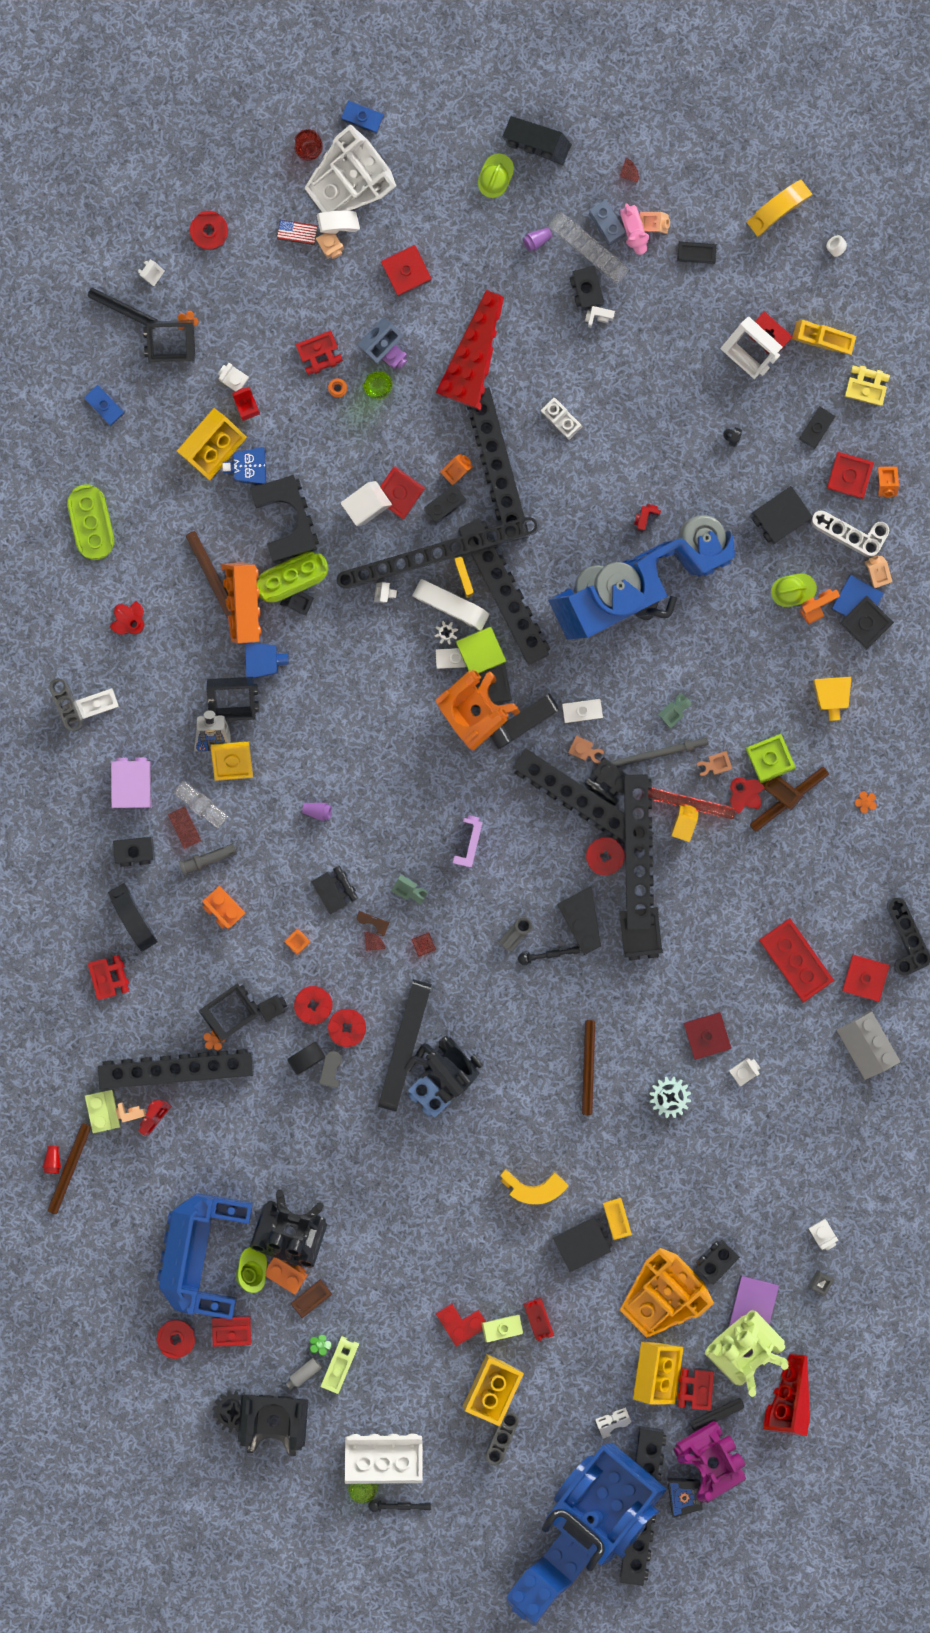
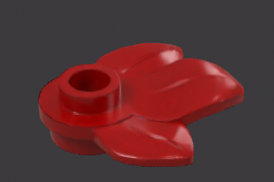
M135 601L131 607L124 604L116 605L114 615L117 620L110 625L111 630L120 635L127 633L137 635L141 633L145 626L142 619L144 609L141 604ZM133 622H137L136 627L132 628Z
M735 778L730 785L731 792L733 793L730 802L733 809L737 813H740L745 805L750 808L759 809L761 799L758 793L765 788L764 785L760 784L759 780ZM738 783L743 784L744 788L742 790H737L736 785Z

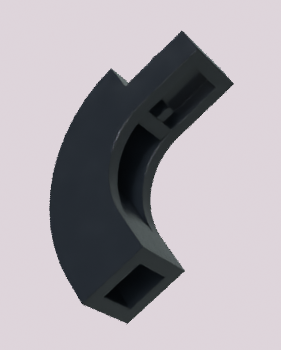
M123 883L109 891L108 894L119 918L140 951L142 952L158 943L152 929L135 904L126 884Z

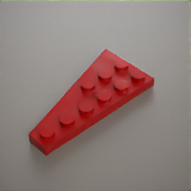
M488 290L485 291L435 393L481 410V394H484L485 391L483 386L484 380L489 372L494 348L492 347L493 338H496L497 331L495 327L496 322L500 319L504 297Z

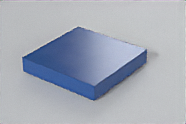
M850 575L839 594L840 597L836 599L831 609L846 617L866 596L878 605L884 593Z

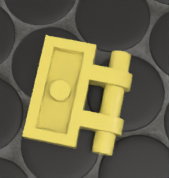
M853 365L851 373L858 374L857 379L849 378L845 397L882 406L887 387L880 385V382H888L890 375L884 374L880 370L873 371L866 369L865 366L857 367ZM864 376L873 378L874 383L863 381Z

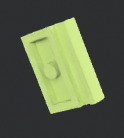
M113 1089L85 1095L93 1133L121 1127L116 1114L117 1107Z

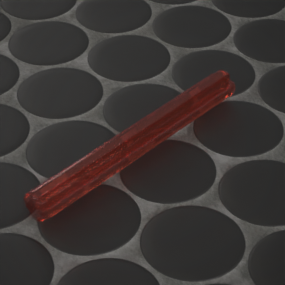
M655 788L648 790V798H652V800L676 806L681 805L685 807V805H690L696 808V811L733 819L735 816V808Z

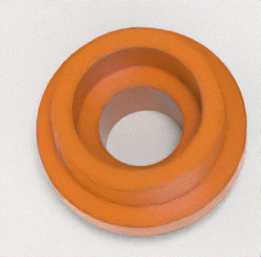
M333 379L328 385V391L335 398L343 397L347 392V384L342 379ZM336 385L341 386V390L339 392L334 390V387Z

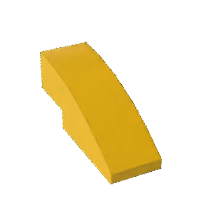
M798 320L796 321L792 340L852 355L856 336L825 325Z

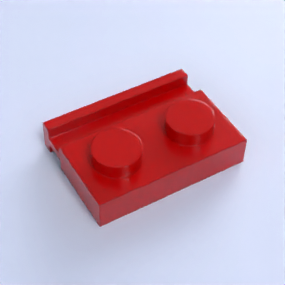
M239 1316L232 1319L212 1318L213 1347L251 1345V1316Z

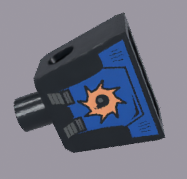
M668 1478L672 1518L703 1509L702 1502L696 1496L700 1487L699 1479Z

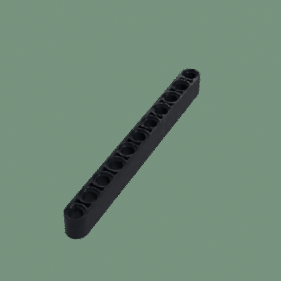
M525 517L342 571L337 576V584L341 588L351 589L531 536L539 530V523L534 518ZM526 522H534V529L532 531L525 529ZM510 526H514L516 529V533L512 537H509L506 532ZM495 531L497 533V540L490 542L488 535L490 532ZM473 537H477L479 540V545L475 548H472L470 545V540ZM455 542H458L461 546L458 553H454L451 549ZM436 548L442 550V556L438 559L433 555ZM418 553L424 556L421 564H417L415 561V556ZM399 559H404L406 562L403 569L397 567ZM382 564L387 566V572L384 575H381L378 570ZM364 569L369 572V577L366 580L360 577L361 571ZM345 575H349L351 578V582L348 585H344L342 582V578Z

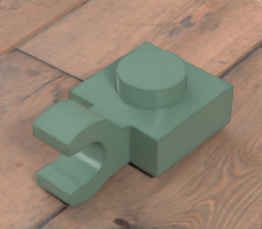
M682 693L677 696L675 704L671 701L658 714L670 729L684 716L682 712L691 705L690 700L685 698Z
M400 875L391 890L407 901L410 897L419 904H422L428 893L423 888H415L417 884L403 875Z

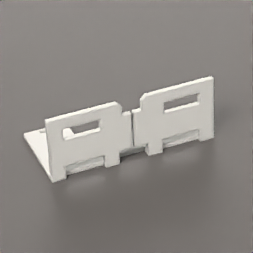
M626 1407L613 1412L612 1417L605 1415L595 1419L603 1439L606 1436H611L610 1432L613 1429L626 1427L631 1423Z

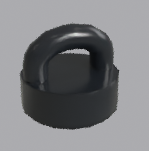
M737 427L734 430L726 429L723 432V437L729 441L730 446L737 447L742 435V429Z

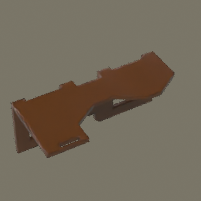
M358 911L356 919L359 923L373 924L377 929L376 934H381L380 936L384 937L389 922Z

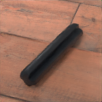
M741 1398L731 1401L690 1421L691 1427L694 1431H698L713 1421L717 1422L744 1409V1404Z

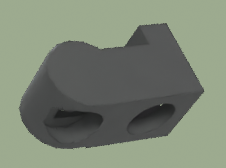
M330 1051L326 1055L319 1084L335 1088L339 1087L340 1080L335 1079L337 1068L342 1062V1055L338 1051Z

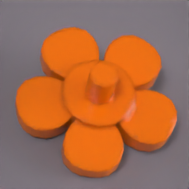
M187 311L186 316L184 313H180L177 316L179 321L194 320V326H197L199 323L198 319L194 318L192 311Z
M865 791L860 792V798L855 800V805L857 807L861 806L860 811L862 813H867L868 807L871 810H875L877 804L871 802L876 799L875 794L870 793L867 797Z
M212 1030L211 1034H204V1040L208 1041L205 1043V1047L208 1050L212 1049L213 1045L217 1051L222 1048L221 1043H219L220 1041Z

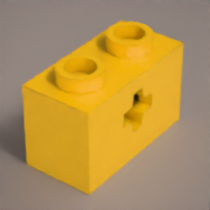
M680 805L672 827L671 836L690 842L698 820L696 808L690 805H685V807Z

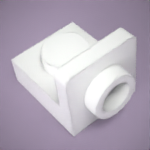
M592 306V310L587 311L585 322H589V328L592 327L594 317L599 322L608 323L613 321L615 311Z
M230 363L227 366L223 365L218 373L220 376L219 381L235 392L243 388L249 379L247 375L233 367Z
M746 1058L730 1069L729 1072L741 1087L755 1076L760 1075L758 1072L760 1067L754 1059Z
M826 1219L809 1227L821 1250H829L836 1246L835 1242L838 1239Z

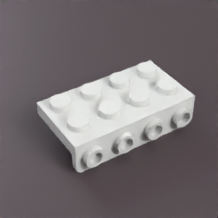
M352 1434L345 1437V1484L423 1483L422 1436L417 1434H408L407 1436H399L398 1434L360 1436Z

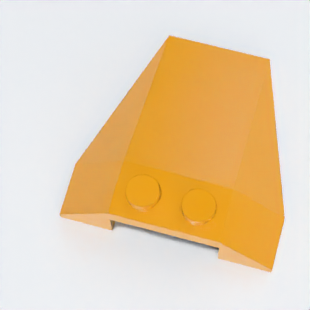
M659 1248L645 1261L620 1311L647 1338L667 1330L669 1327L701 1316L714 1302L705 1283L677 1254Z

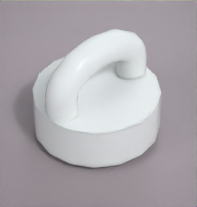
M840 235L829 239L826 245L827 250L834 257L843 254L847 247L846 241Z

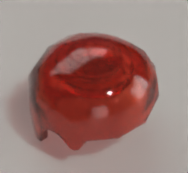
M301 130L295 136L294 150L302 160L310 161L317 159L322 153L323 142L315 130Z

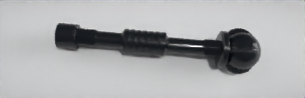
M574 946L565 950L556 949L536 955L522 952L518 956V962L525 966L531 964V961L536 959L555 958L564 954H579L580 950L579 946Z
M374 1499L369 1502L368 1508L372 1512H381V1509L386 1508L431 1510V1503L411 1504V1502H398L397 1504L381 1503V1500Z

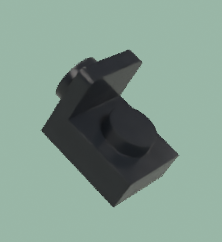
M300 591L283 599L280 605L307 616L314 598Z
M278 994L258 1004L265 1022L286 1012L285 1007L288 1006L283 996L279 998Z

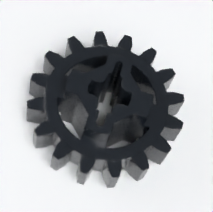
M228 1390L227 1396L223 1393L220 1395L222 1400L216 1399L215 1403L218 1406H213L212 1410L217 1411V1413L213 1415V1418L219 1419L216 1422L217 1425L223 1424L222 1430L228 1427L230 1433L233 1428L238 1432L239 1423L235 1422L240 1417L241 1405L239 1400L241 1401V1395H238V1390H235L234 1394ZM232 1399L230 1404L222 1405L225 1401ZM234 1403H235V1407H236L235 1410L238 1411V1412H236V1414L234 1415V1417H233V1419H232V1415H231L232 1412L229 1411V1410L232 1409V1407H233V1405H234ZM222 1415H225L228 1418V1422L224 1420Z

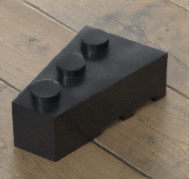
M513 116L510 117L502 136L509 147L514 149L521 148L529 154L538 155L560 165H564L572 145L560 131Z
M590 886L557 904L583 955L601 947L592 887Z

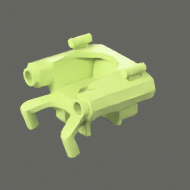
M754 1310L749 1311L714 1339L705 1350V1355L733 1384L740 1386L745 1382L747 1383L748 1394L751 1397L756 1395L754 1373L761 1364L765 1365L771 1362L781 1366L783 1370L788 1369V1361L783 1357L773 1354H779L785 1349V1341ZM753 1350L751 1356L744 1357L748 1351Z

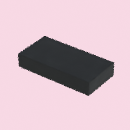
M679 241L677 261L715 264L717 244Z

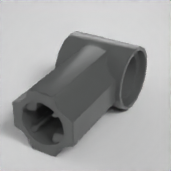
M527 916L519 917L498 942L508 951L512 952L531 931L532 921ZM526 920L529 923V927L527 930H521L518 927V923Z

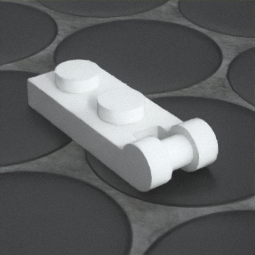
M112 688L76 701L83 719L119 707ZM71 703L63 705V709L68 710L71 707ZM73 717L69 724L77 722V718Z

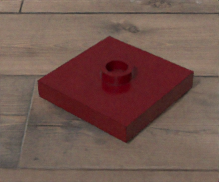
M720 1012L683 1023L694 1060L731 1049Z

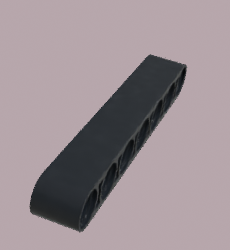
M413 979L378 1104L380 1108L394 1112L397 1111L408 1072L404 1067L412 1057L432 984Z

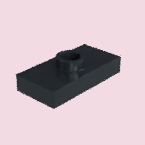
M819 406L799 440L815 449L836 416Z

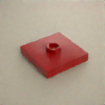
M416 245L381 261L397 296L432 280Z
M837 451L826 489L864 499L874 462Z
M396 466L392 468L380 486L392 504L388 509L403 520L426 489Z
M852 954L842 991L880 1002L890 965Z

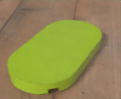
M84 484L85 486L80 485L71 492L67 500L76 546L84 557L91 560H101L112 552L115 543L106 500L103 493L97 487L89 484Z
M306 552L260 574L257 581L259 598L265 602H278L318 584L328 573V563L322 554Z

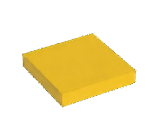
M455 558V565L466 599L473 597L474 592L463 558Z
M249 741L211 744L215 781L253 778Z

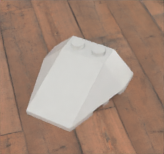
M349 125L334 138L333 144L328 152L325 153L319 167L314 171L305 186V190L323 213L350 211L382 199L396 187L391 170L371 143L352 125Z

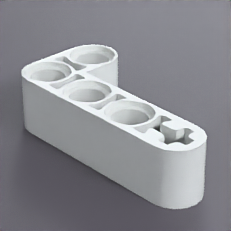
M817 511L811 519L812 527L865 557L875 556L889 534V527L884 522H877L871 527L869 533L865 534L825 511ZM820 516H822V517H823L822 520H823L825 523H828L829 521H832V523L828 526V529H825V527L827 526V524H825V523L822 522V523L819 525V524L817 523L818 520H817L816 518H819ZM839 525L842 529L841 534H835L832 531V526ZM876 527L884 529L883 536H878L875 533ZM849 535H857L858 543H851ZM867 543L874 545L875 551L873 553H869L866 550Z
M420 579L412 597L463 621L478 631L483 629L490 615L481 607L423 579Z

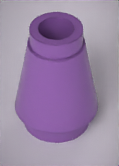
M548 227L527 233L523 237V243L528 251H536L552 238V233Z
M304 803L302 812L324 822L325 820H330L332 806L328 805V803Z

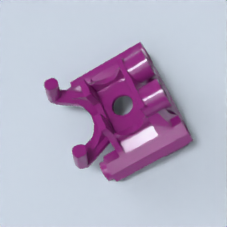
M715 1421L679 1441L673 1448L680 1464H693L698 1468L702 1483L696 1496L702 1503H709L746 1480L745 1474L741 1469L745 1467L743 1458L739 1453L729 1454L736 1449V1445L730 1436H726L723 1439L719 1438L723 1433ZM710 1457H715L718 1460V1465L714 1469L708 1466V1459Z

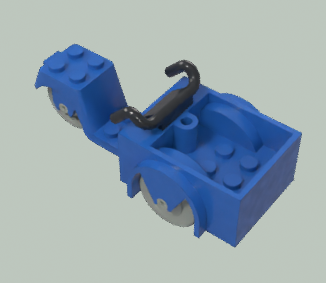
M695 516L688 519L681 526L677 540L665 541L623 562L610 563L606 566H591L584 569L575 581V594L570 588L548 600L566 639L588 638L633 614L642 620H650L654 616L664 619L669 618L674 611L677 597L670 596L665 611L657 609L659 601L668 597L657 575L656 563L659 562L658 558L674 555L691 575H698V577L707 576L715 572V568L729 565L731 563L730 560L735 558L734 537L730 531L725 532L721 523L711 516Z
M608 1443L602 1445L594 1456H588L578 1465L555 1495L554 1501L557 1504L546 1517L542 1531L548 1532L553 1524L561 1534L545 1555L526 1570L508 1593L506 1602L512 1607L511 1610L523 1620H527L532 1626H536L547 1609L573 1584L585 1567L592 1571L597 1563L600 1565L609 1563L615 1555H618L620 1558L625 1557L626 1553L624 1551L641 1535L646 1523L659 1513L654 1505L667 1488L615 1444Z

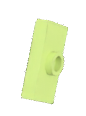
M518 1314L482 1323L485 1342L523 1334L520 1315Z

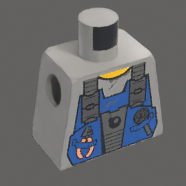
M206 711L204 716L197 717L194 752L211 751V744L231 743V733L224 716H215L213 711Z

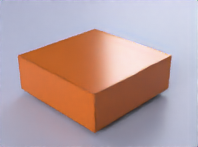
M297 928L284 942L298 955L311 941Z

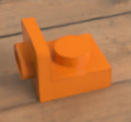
M460 453L440 473L451 485H454L473 468V465L467 456Z
M878 467L879 497L890 498L898 495V467Z

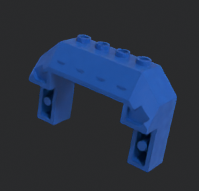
M196 1193L174 1208L172 1213L169 1212L167 1224H170L169 1232H166L164 1237L166 1249L161 1254L160 1262H163L162 1270L158 1272L157 1281H160L159 1289L174 1310L191 1315L198 1313L226 1319L234 1317L237 1297L199 1291L212 1218L249 1224L253 1202Z

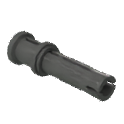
M231 843L201 856L194 855L193 858L178 862L184 877H186L188 873L196 870L202 871L205 866L237 855L234 844Z

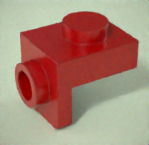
M250 387L241 388L232 393L242 421L260 415Z
M646 504V507L642 506L641 512L636 514L634 525H637V531H645L648 514L660 515L661 510L657 509L658 506Z

